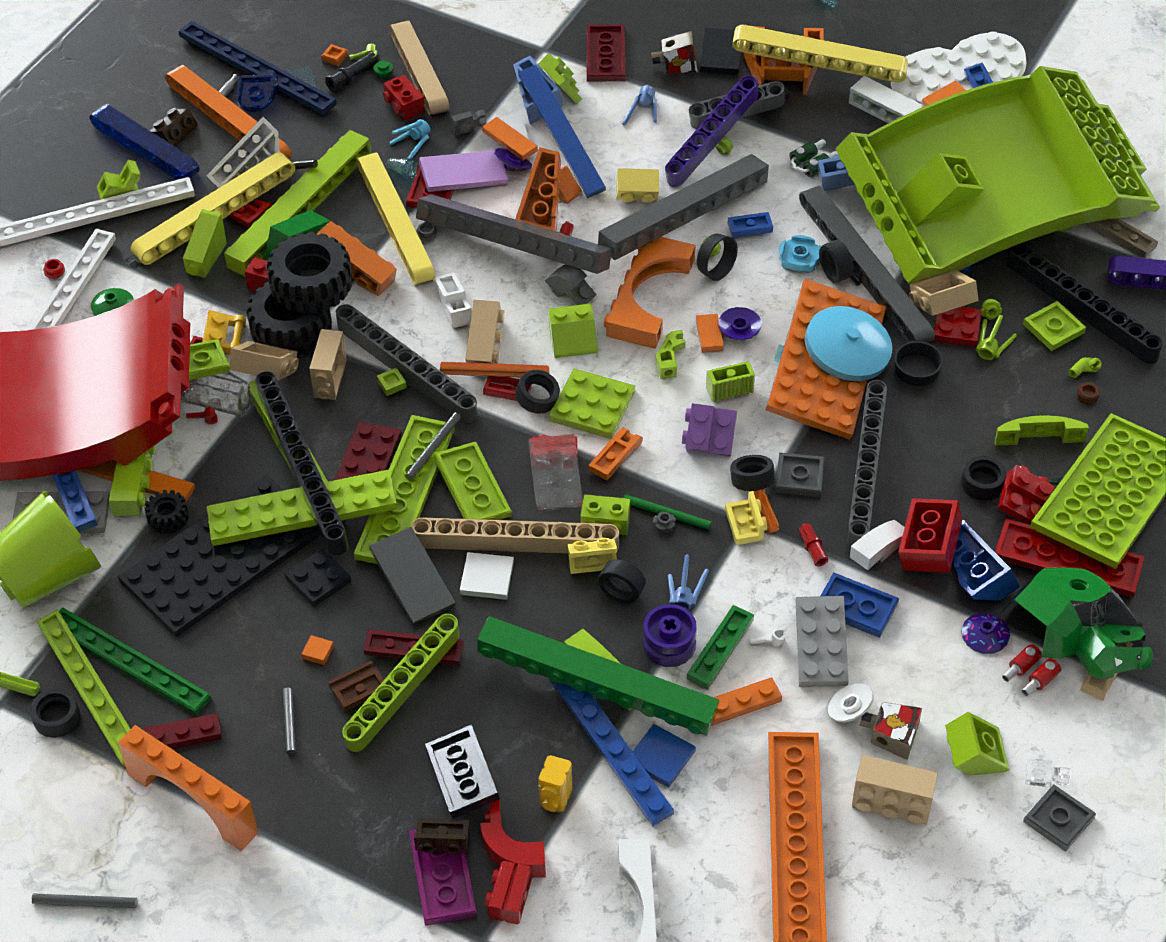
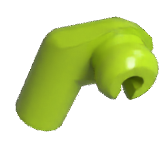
M1082 358L1068 370V373L1072 378H1077L1082 372L1093 373L1101 368L1102 362L1098 358Z

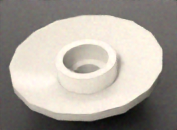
M855 683L847 685L832 696L828 703V713L837 722L853 721L869 710L873 703L874 694L866 684Z

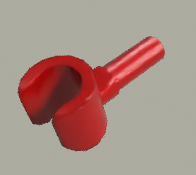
M206 407L204 412L186 413V418H205V422L208 424H215L218 421L213 407Z

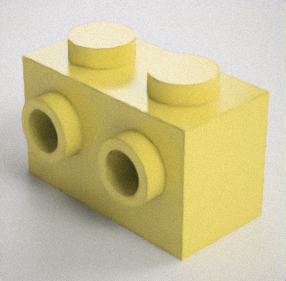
M618 168L616 175V200L624 202L642 200L646 203L658 200L659 169Z

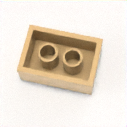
M862 755L855 781L852 807L858 808L863 812L871 811L883 814L888 818L896 817L908 820L914 824L921 823L927 825L938 772Z

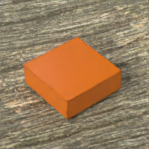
M331 44L321 55V59L323 62L339 67L348 56V50Z
M311 635L301 653L302 659L325 665L334 647L333 641Z

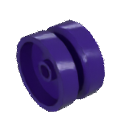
M667 604L656 607L647 614L644 620L643 645L644 652L652 662L664 667H677L685 664L692 658L696 650L697 633L696 620L692 613L684 607Z

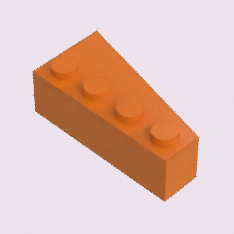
M539 147L515 220L557 232L561 172L559 152Z
M330 221L317 233V235H320V233L326 234L328 238L333 237L345 246L350 256L352 279L356 281L358 286L379 296L395 281L397 268L391 262L381 258L374 250L362 244L359 239L352 237L341 226Z

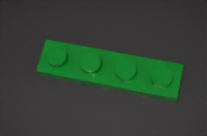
M733 605L688 671L687 680L709 689L754 621V614Z

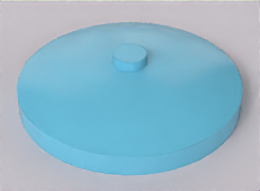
M845 306L826 308L818 312L811 319L806 329L805 345L812 360L825 372L843 380L865 381L878 376L887 367L892 355V342L883 325L868 313L856 308Z

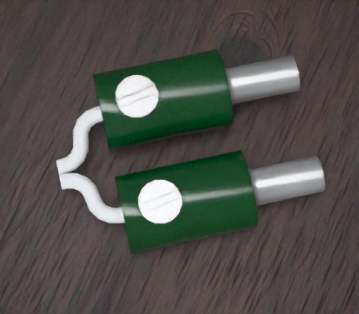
M822 139L815 144L813 142L804 144L790 152L789 156L793 165L791 168L794 171L799 170L808 177H812L819 173L818 160L839 157L837 151L829 155L822 153L804 163L803 169L796 167L818 154V149L826 145L825 140Z

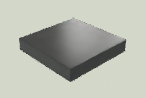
M779 452L775 493L821 497L825 457Z
M1053 784L1024 817L1023 822L1064 851H1067L1094 820L1096 813Z

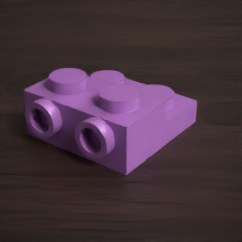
M692 403L691 409L687 408L685 414V422H689L688 431L683 430L682 444H686V451L731 456L737 411Z

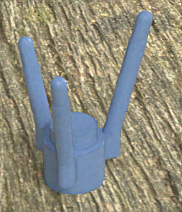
M649 85L641 87L639 95L636 96L622 125H626L638 103L642 106H649L651 104L653 121L657 122V99L655 98V89Z
M685 555L681 587H678L676 591L672 574L668 575L669 604H675L690 610L691 607L696 606V599L709 570H704L692 594L691 589L686 587L689 555Z

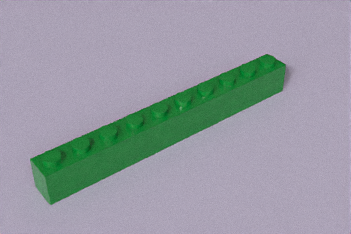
M490 616L477 639V652L481 653L484 657L501 660L509 666L523 668L533 675L539 674L555 683H563L572 686L577 691L594 694L601 700L613 701L623 708H632L642 712L645 716L656 717L670 725L684 727L694 734L707 736L718 711L719 699Z

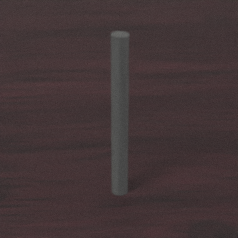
M454 412L405 474L408 480L412 481L461 419L458 413Z
M32 894V904L137 908L138 899L134 897Z

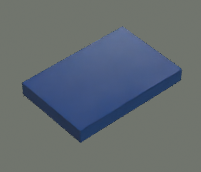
M834 572L820 595L844 596L845 624L879 638L899 603L898 597Z

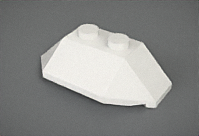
M262 117L210 171L207 177L220 188L263 160L280 152L279 132Z

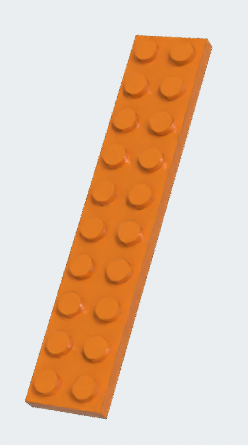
M768 732L773 942H827L819 733Z

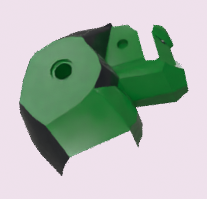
M1065 567L1044 568L1026 583L1003 609L1004 611L1013 601H1017L1047 626L1041 657L1064 658L1076 654L1088 673L1100 679L1113 678L1115 673L1128 670H1143L1152 664L1153 652L1151 647H1118L1114 644V642L1122 643L1139 639L1145 642L1146 634L1142 630L1143 624L1135 618L1122 598L1101 577L1088 570Z

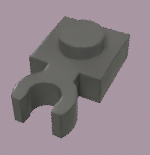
M479 110L474 115H472L471 111L451 116L454 135L458 136L474 131V126L482 127L487 124L484 119L486 113L484 110Z

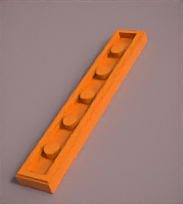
M110 460L77 471L113 482L117 462ZM152 471L148 474L150 486L145 492L155 495L158 491L160 494H163V490H167V493H170V490H174L175 495L177 492L181 493V496H184L187 502L195 490V483Z

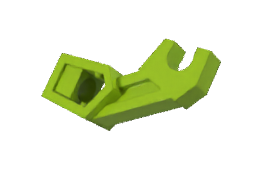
M683 330L668 333L661 348L656 353L655 364L660 379L677 377V364L674 352L685 348Z

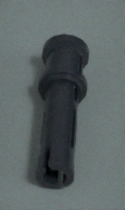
M370 52L349 67L338 69L336 74L325 77L326 86L330 91L337 92L339 87L344 84L348 85L353 77L376 64L378 57L376 56L372 59L375 53Z

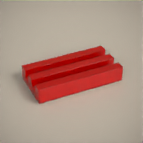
M488 376L483 388V395L517 401L515 387H517L520 379ZM532 384L525 387L528 393L532 388Z

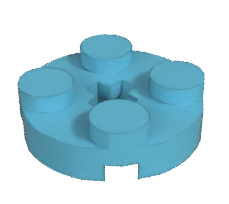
M804 235L792 236L791 240L787 242L785 239L779 248L781 266L784 269L813 272L820 263L819 249L821 246L819 245L818 247L813 238Z

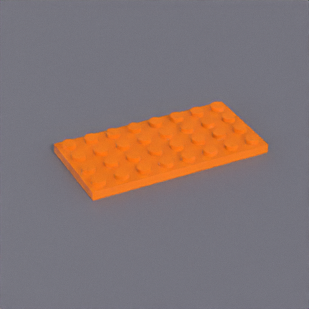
M804 279L765 411L851 440L867 380H843L821 369L812 360L805 345L806 329L811 319L818 312L835 306L859 309L868 313L882 324L886 306Z

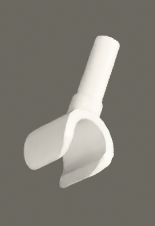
M775 628L771 636L750 639L751 645L770 643L774 647H780L785 640V637L779 638L783 636L784 630Z

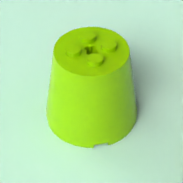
M46 491L39 494L0 531V586L11 601L16 598L23 608L102 567L90 547L85 548L79 541V538L82 536L50 495L48 496Z

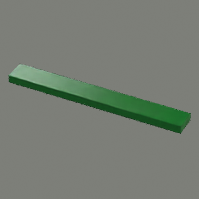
M62 607L59 610V613L82 649L193 715L197 716L212 699L210 693Z

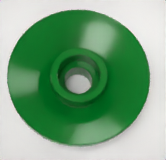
M109 288L99 292L93 298L91 309L93 314L97 316L134 301V299L127 290Z

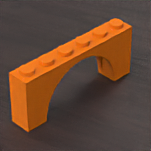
M659 237L638 248L637 256H633L631 269L626 271L624 284L619 286L617 300L614 299L612 301L611 313L605 316L604 327H606V337L656 349L662 336L663 319L644 311L636 303L633 293L642 282L655 275L663 273L689 274L695 261L696 245Z
M134 725L118 742L127 774L145 787L157 776L177 785L206 811L217 826L222 839L238 850L242 851L258 834L251 801L138 726Z

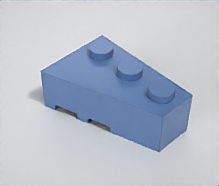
M528 56L513 64L528 120L532 124L542 117L518 76L519 71L537 65L559 106L562 107L564 105L560 89L531 56Z

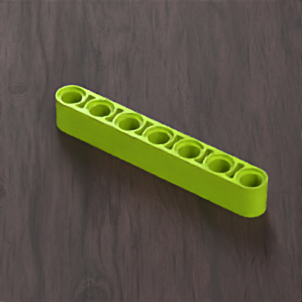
M443 614L438 617L346 723L342 734L346 747L350 751H362L456 643L459 639L460 631L457 618L454 615ZM447 627L453 628V629H451V630H449V631L443 630V629H445V628H447ZM430 645H438L436 648H428ZM414 663H422L420 666H413ZM401 680H406V681H407V682L404 683V684H398V683H397V682H399V681H401ZM385 698H391L389 702H382ZM370 716H375V717H376L375 719H373V720H371V721H367V720H366V718H368V717H370ZM354 734L360 735L356 739H350V737Z

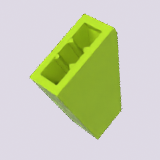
M205 209L201 210L183 256L186 273L205 278L226 246L227 241L220 213Z

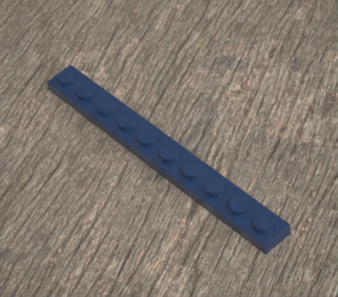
M193 21L179 30V37L323 116L337 105L334 97Z

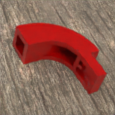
M500 799L490 803V810H485L486 823H480L482 843L488 857L499 868L501 862L507 861L516 865L530 866L533 878L546 877L544 841L519 842L510 838L504 832L501 825Z

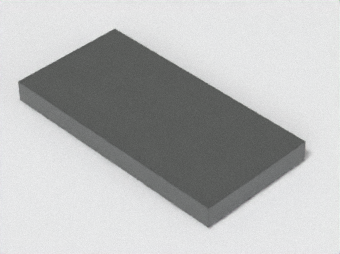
M412 527L369 545V550L413 626L455 606L456 602Z

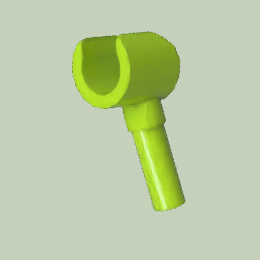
M368 44L366 51L350 55V59L365 57L370 52H374L373 59L377 56L376 45Z

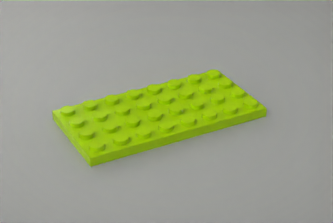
M1111 413L1031 521L1030 528L1116 569L1166 496V438Z

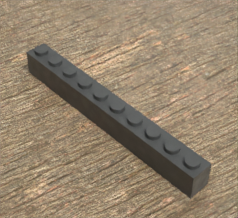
M750 154L600 230L598 245L612 248L611 258L617 260L766 183L769 165L753 154Z
M432 194L418 198L416 219L595 274L606 271L610 267L612 248Z

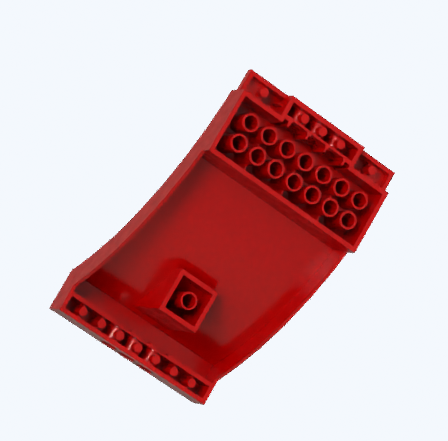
M178 283L174 287L166 289L163 294L154 289L124 306L92 318L60 326L0 332V481L62 474L95 466L110 460H115L121 465H128L172 434V423L180 418L181 393L189 388L191 323L183 318V285Z

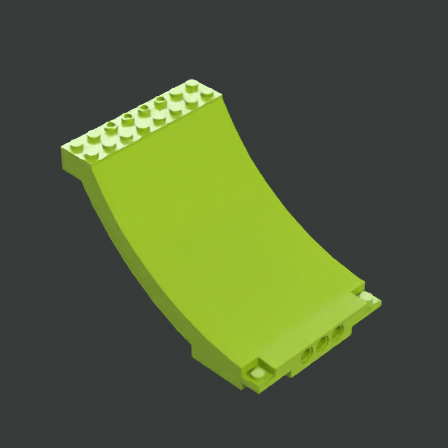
M1039 66L1031 75L985 84L926 105L884 125L870 134L851 132L836 147L841 162L844 163L849 177L857 187L858 194L865 202L866 209L872 215L876 227L880 230L885 244L889 247L894 261L900 267L903 277L908 283H914L955 269L960 271L997 252L1054 231L1106 219L1137 217L1143 211L1156 212L1160 209L1159 204L1141 176L1147 168L1109 105L1097 103L1087 84L1076 71Z

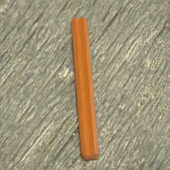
M441 362L440 371L445 375L522 377L524 373L531 370H541L549 373L548 365Z

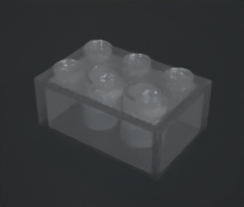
M567 434L528 439L537 512L582 507L583 500L575 435Z

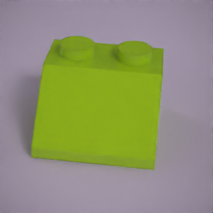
M591 304L548 309L549 331L555 358L598 353L595 321Z
M970 712L945 725L947 742L952 752V763L956 769L969 775L1001 773L1010 770L999 727Z

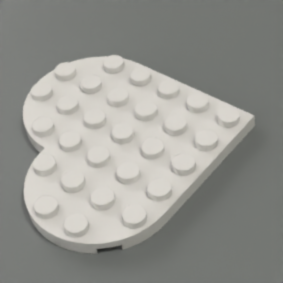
M997 32L971 36L961 40L952 50L941 47L921 50L905 57L908 60L906 79L903 82L891 81V88L923 105V98L955 80L966 90L972 89L964 74V69L982 62L993 82L1022 76L1027 64L1025 50L1015 38Z

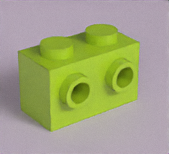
M584 494L581 523L612 524L619 529V534L627 535L630 518V499Z

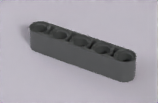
M775 81L759 85L758 98L741 118L783 106L785 103L783 84ZM726 95L692 104L689 107L691 126L697 129Z

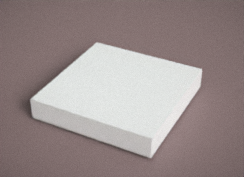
M467 552L460 595L507 600L514 557Z

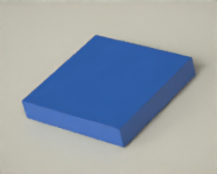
M653 724L633 750V753L651 778L670 787L696 752V746Z

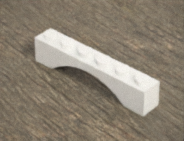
M649 838L618 839L620 876L634 891L642 909L643 925L637 942H657L656 934H661L660 918H655V910H659L658 894H653V887H657V871H652L651 864H656L655 848H650Z

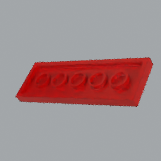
M1007 518L995 553L1004 562L1038 572L1044 568L1059 567L1088 570L1101 577L1117 594L1134 598L1145 556L1127 552L1115 569L1030 528L1028 524Z

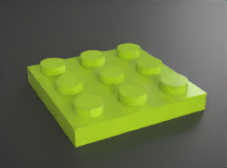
M573 368L549 415V421L612 439L635 393V385Z

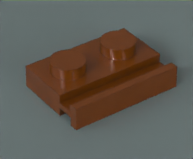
M369 661L328 681V686L344 712H347L365 703L384 679L377 668L375 669L373 666V662Z

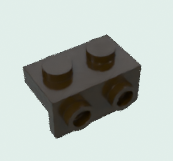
M173 108L166 113L167 116L164 119L153 124L154 127L148 133L152 139L164 138L169 147H173L192 131L198 123L188 108Z
M418 818L417 829L414 834L415 850L425 853L434 851H446L451 854L467 852L469 820Z

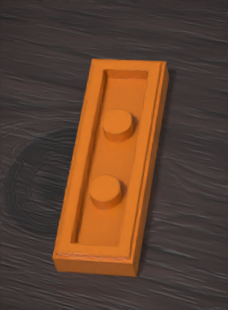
M498 117L482 126L483 133L522 161L538 151L536 144Z

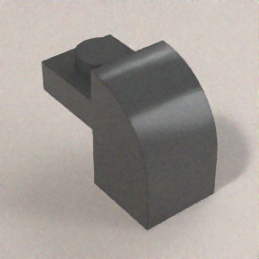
M565 264L555 270L545 280L557 297L567 293L575 305L587 304L597 295L585 281L586 273L573 266Z

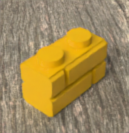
M550 755L547 756L544 769H542L538 778L540 805L550 812H564L568 802L567 799H569L572 792V763L569 760Z

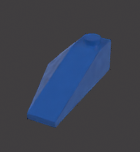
M962 520L953 556V564L959 577V583L973 599L1001 601L1018 589L1020 585L1011 568Z

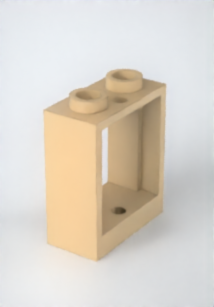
M956 269L910 284L911 292H909V298L915 306L932 316L979 301L976 280Z
M321 329L309 368L314 398L336 400L347 362L343 331Z
M247 341L231 348L229 365L232 371L255 376L261 372L270 371L277 380H280L295 373L299 360L297 358V351Z

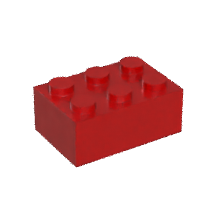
M912 498L898 551L903 570L950 573L963 519L958 500Z

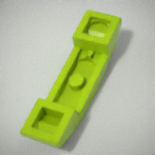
M1060 416L1024 417L999 426L994 443L995 446L1018 445L1019 438L1061 436L1062 443L1085 442L1089 427L1084 422Z

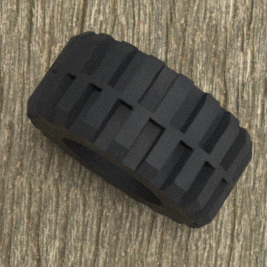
M309 232V234L305 235L299 233L296 237L292 238L290 236L285 239V242H280L275 247L276 249H273L267 260V273L271 294L281 306L284 307L286 305V309L290 311L297 310L298 313L305 314V312L315 314L321 310L325 312L329 310V307L337 306L340 300L343 301L351 290L353 280L349 253L346 251L345 246L333 237L328 238V235L323 233L317 235L315 232ZM310 269L323 271L318 275L309 277L296 275Z
M269 281L264 283L262 288L259 287L248 301L247 318L250 334L255 343L297 351V357H299L300 354L304 353L306 355L312 349L315 350L321 329H332L330 307L325 312L322 310L317 311L315 314L305 312L302 317L291 321L276 320L277 317L283 314L298 312L297 310L290 311L286 309V305L283 307L274 299L271 294Z

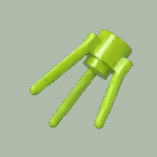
M999 315L990 336L986 339L984 338L987 319L983 320L976 351L985 360L998 359L1001 352L1017 337V334H1013L1000 347L998 346V341L994 337L1003 319L1002 315Z

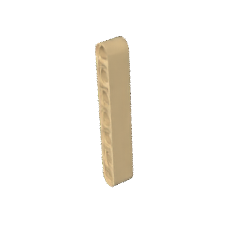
M410 21L390 25L392 39L415 87L424 96L425 108L428 114L431 116L449 111L450 107L447 96Z

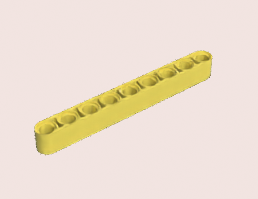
M739 25L734 31L732 46L739 52L892 82H903L907 76L908 60L904 56L748 25Z
M277 152L136 239L131 244V252L144 265L152 264L190 240L202 209L220 213L222 219H224L232 212L237 211V209L291 177L295 172V165L283 153Z
M378 153L358 157L357 164L362 178L413 284L418 285L434 280L435 271Z

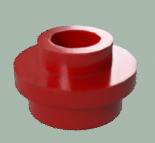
M50 259L45 263L43 271L48 278H58L64 274L65 267L60 260Z

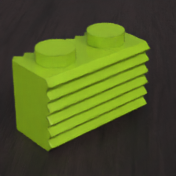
M749 361L706 371V389L712 402L732 397L736 398V396L749 393L753 394L755 373Z

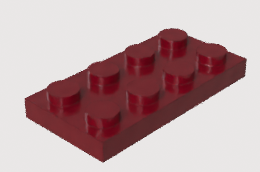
M358 421L334 480L388 470L402 436L401 429Z

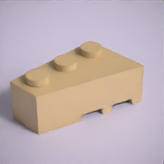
M473 301L465 357L466 363H498L499 350L497 349L498 344L501 343V329L505 311L501 310L500 302Z

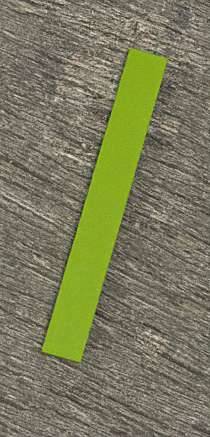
M57 609L36 622L123 767H125L118 742L131 729Z

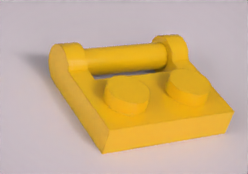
M209 310L202 342L218 339L223 352L231 355V348L241 343L243 327L246 326V317L243 315L232 316ZM228 326L234 327L232 343H226Z

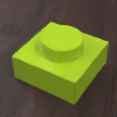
M397 368L377 375V382L386 396L407 388L406 381Z

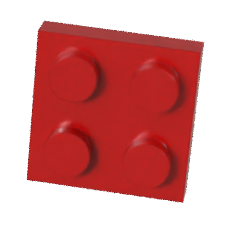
M958 307L937 314L934 330L935 338L933 341L977 347L981 318L980 309Z

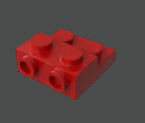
M1016 465L1006 474L998 509L1025 524L1031 525V521L1053 493L1055 486L1050 484L1048 478L1037 477L1030 473L1028 467Z

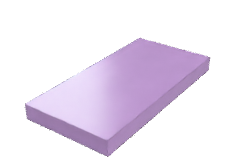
M494 151L419 158V164L428 192L508 184V177L503 162L497 158Z

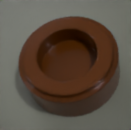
M1085 382L1079 385L1076 395L1082 403L1093 404L1099 399L1100 389L1094 383Z

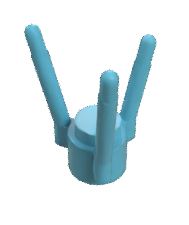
M421 119L392 131V134L396 135L409 130L390 141V145L408 136L415 140H420L407 159L409 161L415 156L424 142L429 139L430 126Z

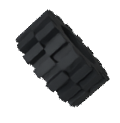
M163 490V494H160L159 491L156 492L155 498L151 495L149 501H146V507L144 508L148 525H150L152 530L155 528V531L158 533L162 530L163 534H167V530L174 533V528L180 530L182 529L181 524L186 525V519H189V512L184 496H181V493L177 492L175 495L174 490H170V493H167V490ZM167 508L175 509L174 512L168 515L158 514Z

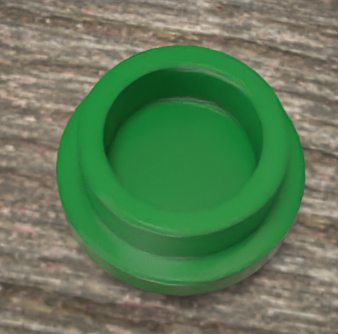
M385 60L379 61L374 65V72L379 78H388L393 72V64Z

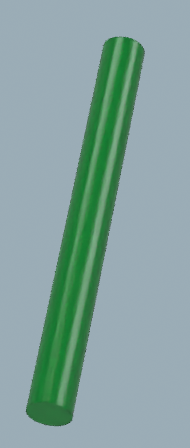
M624 495V498L630 499V506L656 514L668 512L673 514L678 521L706 530H710L712 526V521L633 496Z

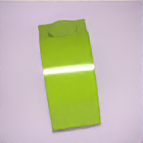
M128 160L120 175L104 172L97 185L100 199L139 190L136 183L140 179V171L136 161Z

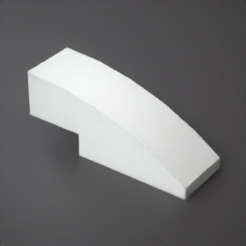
M451 273L434 277L441 302L452 328L470 324L472 310L456 274Z
M895 520L879 525L851 546L850 558L869 570L879 560L883 562L900 547L905 527Z

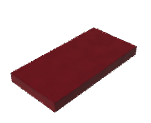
M625 24L586 25L587 82L626 81Z

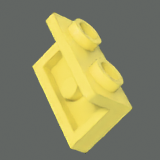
M748 492V500L725 503V511L736 545L763 541L764 531H767V522L765 517H761V503L759 499L755 498L754 492Z
M600 538L594 542L576 541L573 544H568L570 573L602 571L608 561L617 559L615 539Z

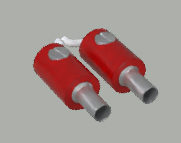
M1029 644L1010 661V669L1002 675L1003 680L1009 682L1016 674L1019 676L1024 675L1042 658L1041 652L1043 649ZM1048 658L1028 677L1030 683L1021 690L1023 695L1028 696L1035 689L1042 690L1062 671L1056 658Z

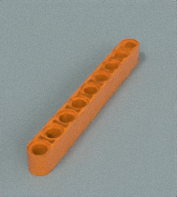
M181 65L165 75L168 85L238 141L257 124L255 119L186 66ZM279 139L280 152L288 159L291 158L290 148Z

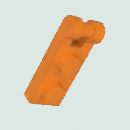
M622 427L588 465L589 471L608 481L629 455L640 447L643 437L638 434L633 435L630 433V430Z

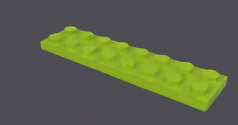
M411 415L389 468L397 509L370 514L354 552L355 560L377 564L369 550V545L411 527L412 522L420 518L439 470L433 458L434 453L447 450L455 426L411 481L405 477V474L446 423L444 421Z
M390 470L324 482L341 520L397 509ZM300 487L207 506L213 546L316 526Z

